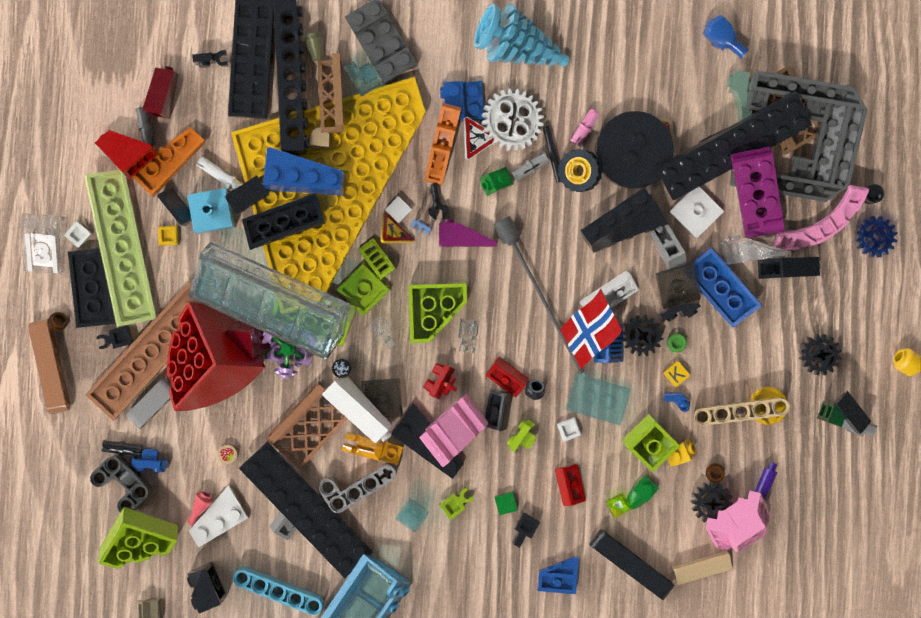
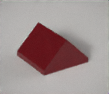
M244 316L224 332L251 359H254L270 346L268 342L266 344L262 343L264 339L263 332L266 328L270 327L269 317Z

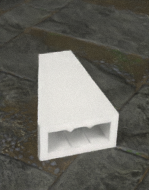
M349 377L334 381L322 394L374 443L379 441L385 442L392 435L390 432L394 427Z

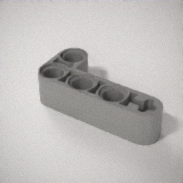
M385 463L344 489L340 487L335 478L326 477L320 483L319 490L330 509L335 513H340L393 481L396 476V467L391 463ZM384 469L392 470L391 477L385 475L381 479L383 482H381L379 476L384 473ZM369 478L375 479L376 486L369 487L366 484V480ZM325 482L333 484L334 488L332 491L324 489ZM353 488L358 489L360 496H351L350 490ZM334 499H342L344 505L342 507H336L334 505Z

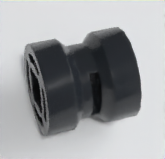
M871 184L865 186L870 191L864 201L865 204L878 203L883 199L884 190L880 185Z

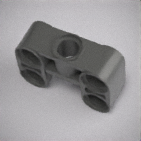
M116 454L108 457L92 472L90 482L95 487H102L112 479H116L126 489V494L117 503L118 511L121 513L125 507V500L131 502V510L135 511L152 494V486L141 476L139 471L134 470L135 467H131V464L123 456ZM112 459L117 460L119 464L117 469L112 467ZM98 473L104 475V482L99 481ZM138 487L145 489V496H141L138 493Z

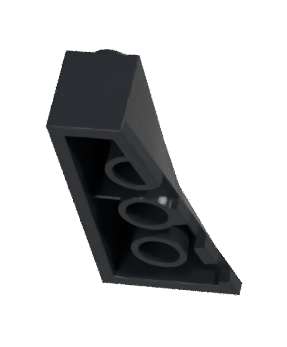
M644 187L580 231L584 241L592 252L595 253L616 245L617 242L632 239L634 236L644 232H650L659 226H666L668 223L657 203Z

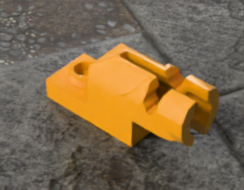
M350 432L346 433L345 439L357 441V444L344 443L342 451L398 465L403 446L388 441L374 443L368 436Z

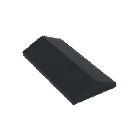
M315 193L242 219L250 250L325 224Z

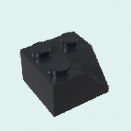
M212 561L188 573V584L191 588H194L191 595V604L195 610L197 609L199 614L221 605L227 594Z

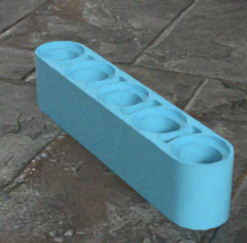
M242 566L233 575V582L238 587L307 614L317 615L323 608L324 600L319 594L250 567ZM239 573H245L248 579L245 581L241 580ZM259 579L263 580L265 587H259L256 581ZM277 586L281 587L283 594L275 593L274 588ZM295 593L299 594L301 601L293 600L292 595ZM310 601H317L319 603V607L312 608L310 606Z

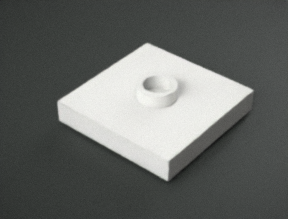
M698 187L687 193L669 212L695 238H698L724 211Z

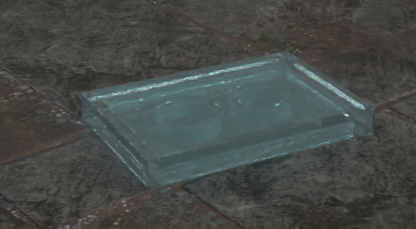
M575 373L565 410L621 426L631 389Z

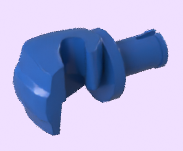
M718 15L706 23L703 35L712 42V46L720 48L722 51L725 48H729L740 59L749 50L736 39L738 33L722 15Z

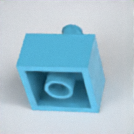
M223 188L187 195L194 233L202 234L236 228L233 209L224 197L230 193L228 189Z

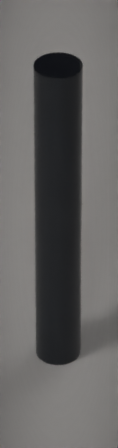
M545 126L542 128L555 181L560 183V176H558L559 161L550 126Z

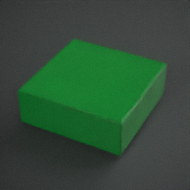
M513 491L494 496L499 516L518 511Z

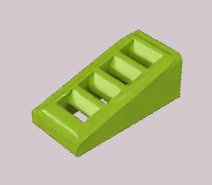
M374 238L358 249L380 280L396 269ZM374 245L375 249L366 254L365 251ZM377 251L380 253L373 260H370L369 257H371ZM383 257L384 261L375 266L374 263ZM387 263L389 267L380 273L379 269Z

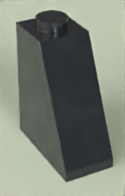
M819 257L758 260L759 279L820 276Z

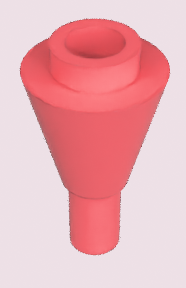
M205 491L196 493L192 514L187 521L189 525L193 526L198 517L213 503L212 496Z

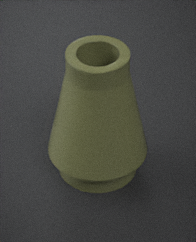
M320 32L306 34L304 41L312 61L324 59L323 36H321Z

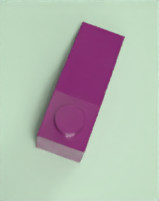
M444 219L443 223H439V247H497L496 241L466 226L454 223V219Z

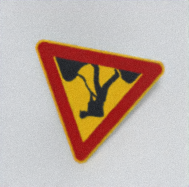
M383 212L381 226L382 243H413L415 241L387 212Z

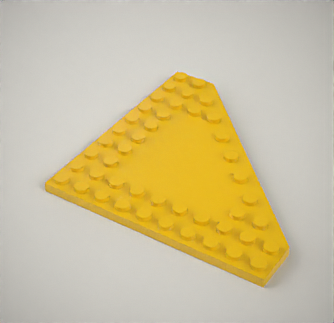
M415 77L343 98L344 132L329 133L331 138L330 148H306L307 154L295 155L342 170L346 176L344 196L316 194L325 224L263 245L280 310L283 315L322 302L423 121L426 112ZM334 102L326 103L324 107L330 111L334 107ZM320 106L304 111L305 118H308L309 129H305L306 137H309V143L311 132L321 127ZM299 112L290 114L289 118H296ZM329 117L325 121V127H336L335 120ZM279 118L231 132L245 182L258 176L263 183L267 147L281 151ZM293 130L290 133V137H297L300 131ZM267 190L270 195L254 204L252 210L255 215L311 194Z

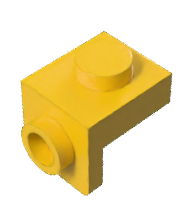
M690 438L678 443L680 447L667 459L671 467L691 461L697 455L696 447Z

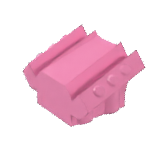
M465 394L432 422L420 436V439L440 465L444 467L489 423L468 395Z
M749 491L748 499L738 498V501L729 508L718 511L717 519L708 518L706 530L717 549L729 550L733 547L735 552L739 553L768 533L766 525L769 523L770 512L761 493Z

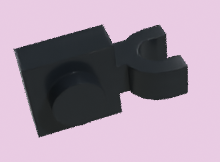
M221 50L217 53L192 54L193 63L197 66L199 65V68L210 67L211 64L216 62L221 67H229L227 61H220L222 56L227 55L226 50Z
M523 512L514 528L518 531V534L512 541L513 545L520 548L526 536L531 539L540 521Z

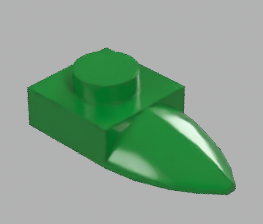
M644 475L628 494L626 507L628 510H633L642 506L660 488Z

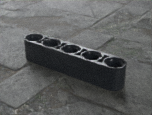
M602 529L598 531L589 543L593 549L663 601L674 588V583Z

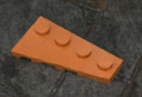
M190 127L172 139L166 146L155 150L158 156L132 178L152 197H155L206 141Z

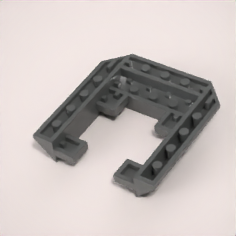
M755 70L748 86L749 92L745 105L746 109L757 111L767 106L770 93L786 96L796 91L800 98L806 99L804 108L809 119L819 121L811 158L793 156L789 174L776 172L779 194L827 202L850 185L868 109L852 86ZM731 169L730 185L736 187L734 172Z

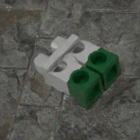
M823 401L817 419L847 429L848 432L862 437L864 434L873 436L877 425L870 423L863 433H855L835 406L826 401Z

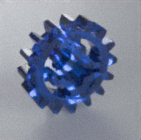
M875 216L870 217V221L864 219V225H857L860 231L854 232V234L858 235V238L854 239V242H859L857 249L863 248L862 254L869 252V257H874L875 255L877 258L882 257V253L888 255V249H894L892 243L898 241L894 239L898 232L892 231L895 225L889 226L890 220L883 221L882 216H879L877 220ZM874 224V226H872L871 230L866 231V229H867L870 225ZM874 234L878 236V240H876V238L873 237ZM886 243L881 249H878L880 244Z

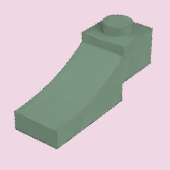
M735 70L731 75H728L726 87H729L728 93H732L735 99L739 122L752 115V110L745 108L750 72Z

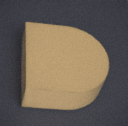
M321 127L314 129L310 135V148H330L331 138L329 132L321 133Z

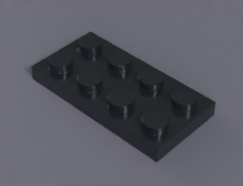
M100 248L69 251L68 260L76 328L116 324Z

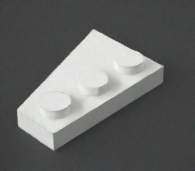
M230 485L227 486L189 530L198 547L249 518Z

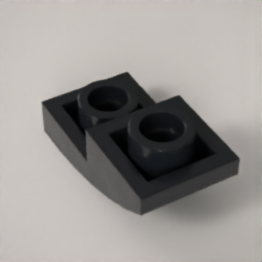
M699 303L681 304L668 308L657 315L661 321L667 320L668 322L678 316L677 312H679L681 317L687 316L690 318L698 313L697 309L701 306Z

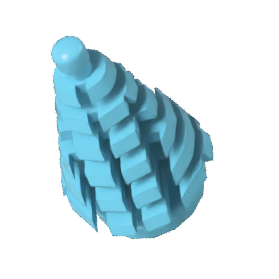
M494 3L486 9L475 33L474 46L480 50L486 48V52H490L486 55L488 61L511 62L515 64L524 61V64H532L534 62L535 65H543L545 63L547 66H553L557 62L561 66L568 65L569 56L561 54V49L556 44L552 46V39L544 36V33L539 28L534 27L533 25L535 24L530 19L526 21L527 17L521 11L519 12L513 4H508L502 13L500 7Z

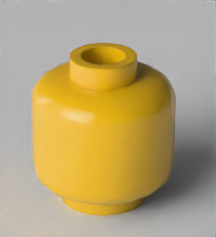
M910 348L896 352L893 358L895 369L906 376H914L921 372V355Z

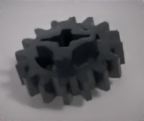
M636 315L635 321L632 318L629 319L630 325L624 324L627 329L626 331H621L622 334H625L621 341L627 342L624 346L625 348L631 347V354L637 351V356H641L642 352L645 356H648V351L655 353V346L661 347L658 340H663L662 337H659L663 330L657 329L660 323L654 324V318L647 320V315H644L642 319L639 315ZM638 323H647L650 326L642 328ZM633 329V337L630 339V331ZM639 330L641 332H646V334L644 335L646 341H644L643 339H638V337L640 336ZM654 333V340L652 342L651 335ZM642 343L646 348H637L635 345Z
M814 334V339L807 337L808 343L802 342L804 350H799L800 353H803V356L799 357V360H804L802 367H808L807 372L810 373L814 370V375H819L820 371L822 375H827V370L833 373L832 367H839L836 361L842 360L838 356V353H841L842 350L836 348L839 343H832L834 338L829 337L827 339L826 334H822L821 338L819 334ZM823 342L826 343L831 349H827ZM820 352H825V353H826V354H823L822 356H820V358L814 357V356H816L817 354H820ZM810 361H815L818 367L814 366Z
M711 482L710 486L703 483L704 488L697 487L699 492L692 493L696 498L690 501L692 504H695L691 509L692 511H698L695 516L697 518L702 516L701 521L704 523L708 518L717 519L718 510L722 508L721 511L734 504L729 501L733 498L732 495L727 494L729 490L727 488L722 489L723 485L720 483L717 486L714 482ZM717 491L722 494L724 499L718 498ZM712 499L718 502L712 504V507L709 504H707L708 502H712ZM700 506L706 508L707 514L702 512Z

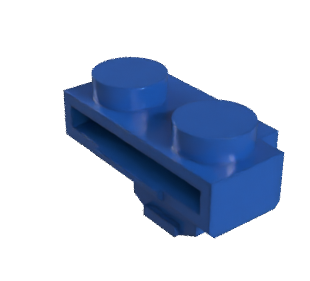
M145 449L142 451V458H132L131 467H135V471H146V468H151L154 472H165V469L169 467V459H158V450Z

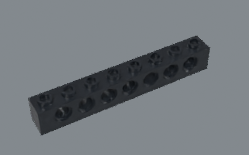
M273 0L281 151L292 155L307 154L306 148H310L309 137H306L305 129H309L308 118H305L304 111L308 110L307 99H304L303 92L307 91L306 80H303L302 73L306 72L305 61L301 59V54L305 53L304 43L300 40V36L304 35L303 24H300L299 17L303 16L302 6L298 5L297 0ZM288 18L294 19L291 24H285L284 22ZM288 37H294L293 42H285ZM288 56H296L293 61H286ZM290 74L297 75L294 80H287ZM295 92L298 94L295 99H288L290 93ZM291 112H299L296 118H289ZM293 130L300 131L299 135L294 138L290 137V133Z

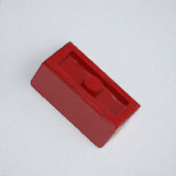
M500 357L497 358L485 375L507 392L513 393L515 398L529 381L528 377Z
M578 464L555 469L563 506H573L586 501Z

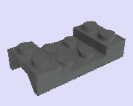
M372 0L345 16L347 23L384 85H387L403 72L417 67V62L408 47H406L380 0Z

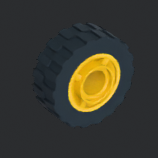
M585 149L572 150L570 153H566L558 166V176H560L561 183L571 191L585 192L592 190L602 179L603 169L600 158L592 151ZM580 165L584 169V172L581 176L577 172V169Z

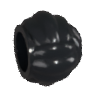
M530 380L525 387V395L533 400L543 398L546 391L545 385L539 380Z

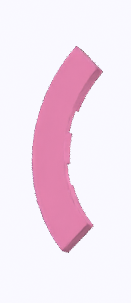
M849 185L840 203L825 218L802 229L777 233L773 245L775 247L774 250H799V248L812 247L831 238L849 223V220L856 211L860 210L869 189L867 187Z

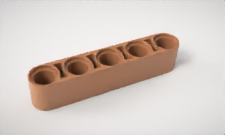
M48 319L31 322L28 325L47 411L49 414L68 411L71 408L54 330L49 326Z

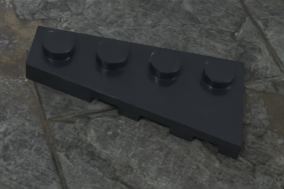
M413 403L391 434L453 479L464 462L456 455L444 467L440 465L420 439V436L431 423Z

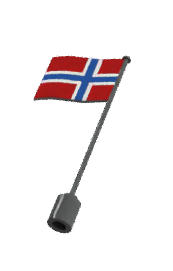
M508 216L494 223L493 226L503 245L506 243L508 246L513 245L578 369L577 373H584L585 365L594 355L612 343L623 330L602 289L560 328L516 245L520 234L513 220Z

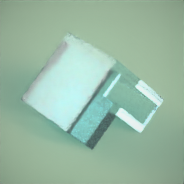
M353 61L344 67L361 97L382 85L369 63L358 68Z
M409 498L395 519L413 532H416L420 524L422 525L428 516L429 511Z

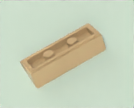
M726 550L672 566L677 585L732 570L730 554Z

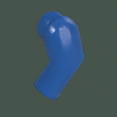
M664 392V402H675L682 412H687L690 409V402L683 393Z

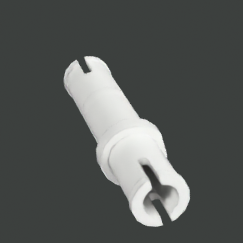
M204 156L196 164L197 167H200L225 184L227 189L234 190L243 184L237 180L238 177L230 175Z

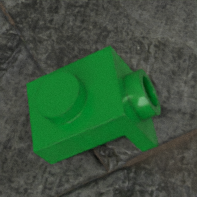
M507 167L488 173L480 178L481 187L487 196L514 184Z

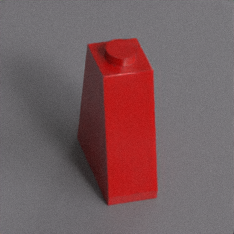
M111 130L102 134L94 142L129 180L158 156L150 144Z

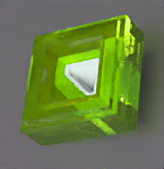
M623 493L605 501L614 519L631 510Z

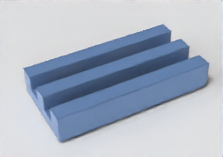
M416 219L413 220L411 224L413 229H416L418 226L419 232L422 233L425 230V235H430L431 227Z

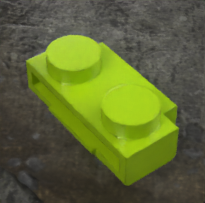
M523 419L518 426V429H520L516 436L512 435L507 442L508 448L515 453L520 445L526 449L531 448L536 441V436L530 431L536 424L529 419Z

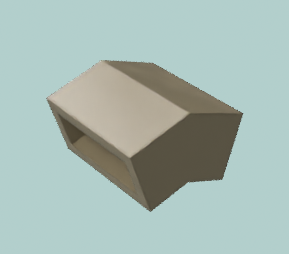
M161 598L137 601L138 618H161Z

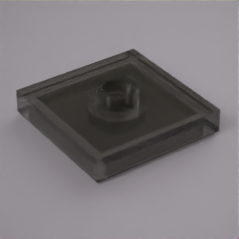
M693 263L655 273L663 309L700 299Z
M400 378L361 381L362 393L385 418L403 416Z

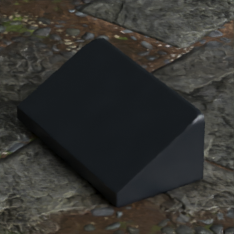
M255 176L224 197L235 214L239 215L270 194L259 177Z
M168 189L157 195L181 226H186L192 221L190 209L174 189Z
M490 389L485 416L489 424L486 427L498 431L507 429L513 393Z
M848 391L832 402L855 433H863L871 423L870 418Z

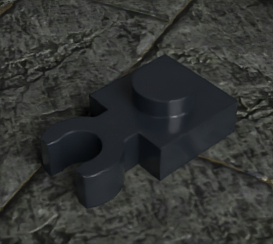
M129 325L108 330L110 336L98 335L96 337L97 339L103 338L105 340V344L99 346V349H106L110 344H112L113 349L133 343Z

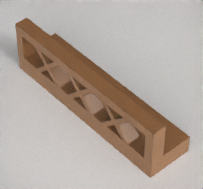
M332 53V59L317 60L321 133L344 132L340 53ZM322 66H333V71L327 76L322 72ZM328 81L334 86L330 93L323 89V86ZM328 99L334 102V107L330 111L324 107ZM329 117L333 118L336 127H325V121Z

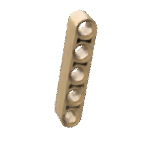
M775 397L697 408L693 413V418L698 425L706 426L786 415L790 410V405L787 400ZM783 401L785 404L784 410L776 411L775 404ZM758 404L765 405L764 413H756L755 408ZM743 406L746 408L745 415L737 416L736 409ZM719 409L726 410L727 415L725 418H717L716 413ZM704 411L707 413L708 417L705 421L697 419L699 412Z

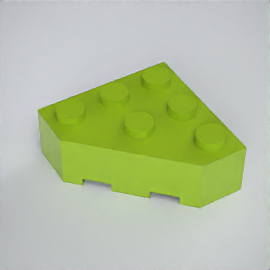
M467 283L408 285L410 343H430L467 303Z
M124 507L100 546L98 563L118 569L124 567L126 563L133 561L139 563L149 560L151 556L158 554L161 556L167 555L177 542L178 525Z

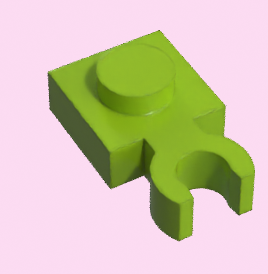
M468 488L461 489L459 496L452 493L438 504L449 520H452L466 509L463 503H469L474 499L472 495L469 498L464 497V493L468 491Z

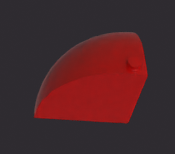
M189 302L178 318L180 323L177 331L172 333L168 351L167 377L171 378L169 394L174 411L196 410L219 403L244 389L265 368L260 354L251 359L224 333L236 323L234 320L219 310L201 303Z

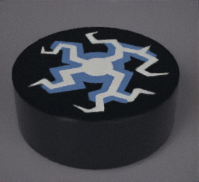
M338 359L332 365V372L336 377L344 378L350 374L351 364L346 359Z

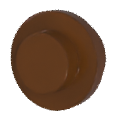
M55 312L49 316L48 324L53 330L62 331L67 327L68 319L64 313Z
M713 463L706 468L705 474L709 481L717 483L723 480L725 470L720 464Z

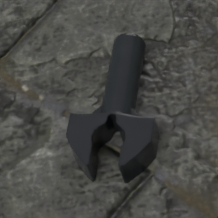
M433 183L430 185L433 205L431 208H428L429 215L436 220L435 211L439 207L444 219L448 212L447 205L441 203L438 184Z

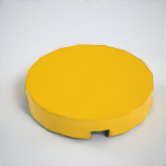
M762 387L752 394L749 401L775 397L787 399L780 390L774 387ZM783 401L775 404L776 411L784 410L785 404ZM758 404L755 408L756 413H764L765 405ZM785 415L755 420L764 425H771L780 422Z

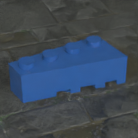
M267 147L263 185L267 190L344 196L346 176L342 170Z

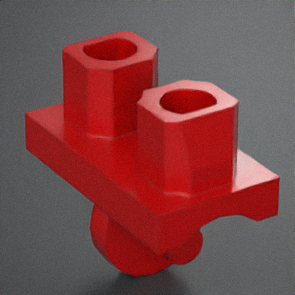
M436 363L432 369V372L438 375L436 382L428 379L423 388L429 392L431 397L440 399L442 394L447 396L450 390L456 392L457 387L453 386L456 378L452 377L455 369L448 365Z

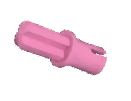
M590 109L582 123L578 124L579 127L570 141L581 146L587 134L591 133V128L600 114Z

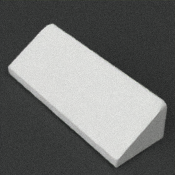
M625 271L582 299L579 303L584 307L602 289L608 303L613 308L639 291V288L633 277Z

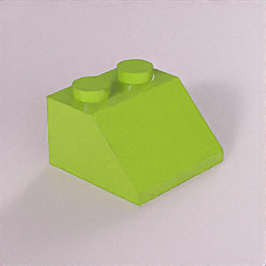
M649 414L621 440L652 473L680 447Z

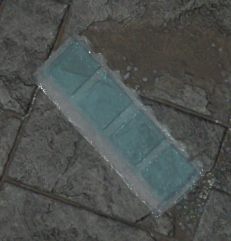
M211 241L200 253L188 294L189 298L325 360L328 359L344 336L350 306L349 303Z

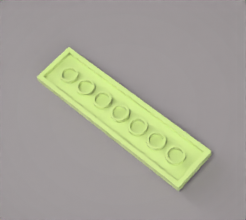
M120 170L86 174L84 177L116 325L120 327L154 320L156 314L126 176Z

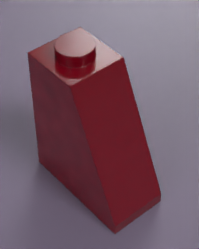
M155 67L142 109L151 116L166 119L171 117L178 74L173 71L172 67Z

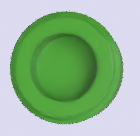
M675 333L668 337L667 347L670 351L679 353L686 348L687 341L683 335Z

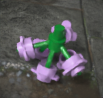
M290 323L289 327L283 328L281 332L277 330L279 326L275 324L273 327L265 329L262 343H270V351L266 354V358L269 361H275L279 365V368H276L274 372L280 374L281 378L289 379L292 375L298 374L297 371H294V365L289 363L290 355L293 354L296 367H301V365L309 366L312 363V359H310L311 348L314 351L317 350L315 344L318 343V339L314 332L310 333L308 328L306 333H304L303 330L297 327L296 323ZM281 333L288 342L284 343L279 339ZM299 338H302V341H301V342H298V343H296V344H293V343L297 342V341L299 340ZM302 345H305L306 347L305 349L299 348L296 350L297 347Z

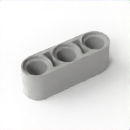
M166 377L162 378L127 413L126 416L139 429L144 427L171 400L169 394L171 382Z

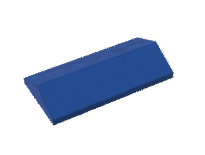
M713 247L699 255L683 269L687 277L732 328L763 305Z

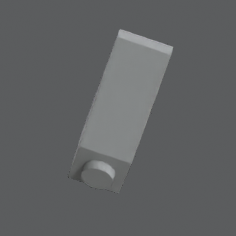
M669 225L659 226L649 232L669 272L687 264L686 253Z

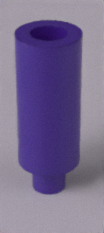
M773 462L769 463L768 468L764 467L754 491L761 493L765 501L778 473L775 471L777 464Z

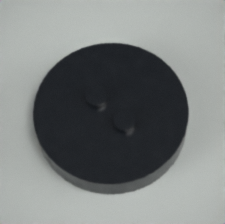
M629 111L612 118L601 130L595 146V155L602 162V174L613 184L627 189H640L657 182L660 176L655 167L672 159L674 152L671 134L664 123L657 117L641 111Z

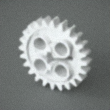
M509 88L507 94L501 90L500 97L495 93L493 95L494 100L489 99L487 101L490 106L485 105L483 108L487 111L481 115L483 118H486L481 124L487 125L483 132L490 133L487 139L494 138L493 145L497 142L500 143L499 149L505 145L506 151L513 147L514 152H516L518 146L524 150L525 144L531 146V140L536 141L538 139L535 134L539 135L542 132L538 129L544 125L539 122L544 116L538 115L542 108L535 107L538 101L531 102L532 95L528 98L525 97L526 91L520 95L519 89L512 93L511 88ZM513 104H516L513 120L516 122L512 125V136L510 137L509 130L512 121L509 118L513 115ZM500 106H507L509 112L503 113L500 109ZM519 109H525L527 111V116H521L519 113ZM504 124L506 131H499L497 125ZM516 128H523L525 134L519 135L516 131Z

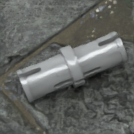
M542 152L532 160H526L525 164L511 171L515 180L519 182V180L527 175L536 173L537 169L550 163L546 154Z

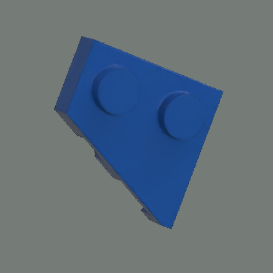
M574 556L539 570L537 590L576 594L579 556Z

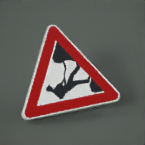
M465 117L463 119L465 158L469 160L492 145L494 138L487 139L490 133L483 132L485 127Z

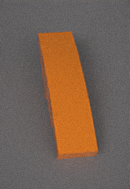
M442 103L424 181L443 185L461 107Z

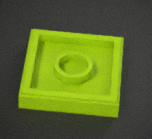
M363 263L337 291L351 305L358 307L357 311L364 317L390 289Z

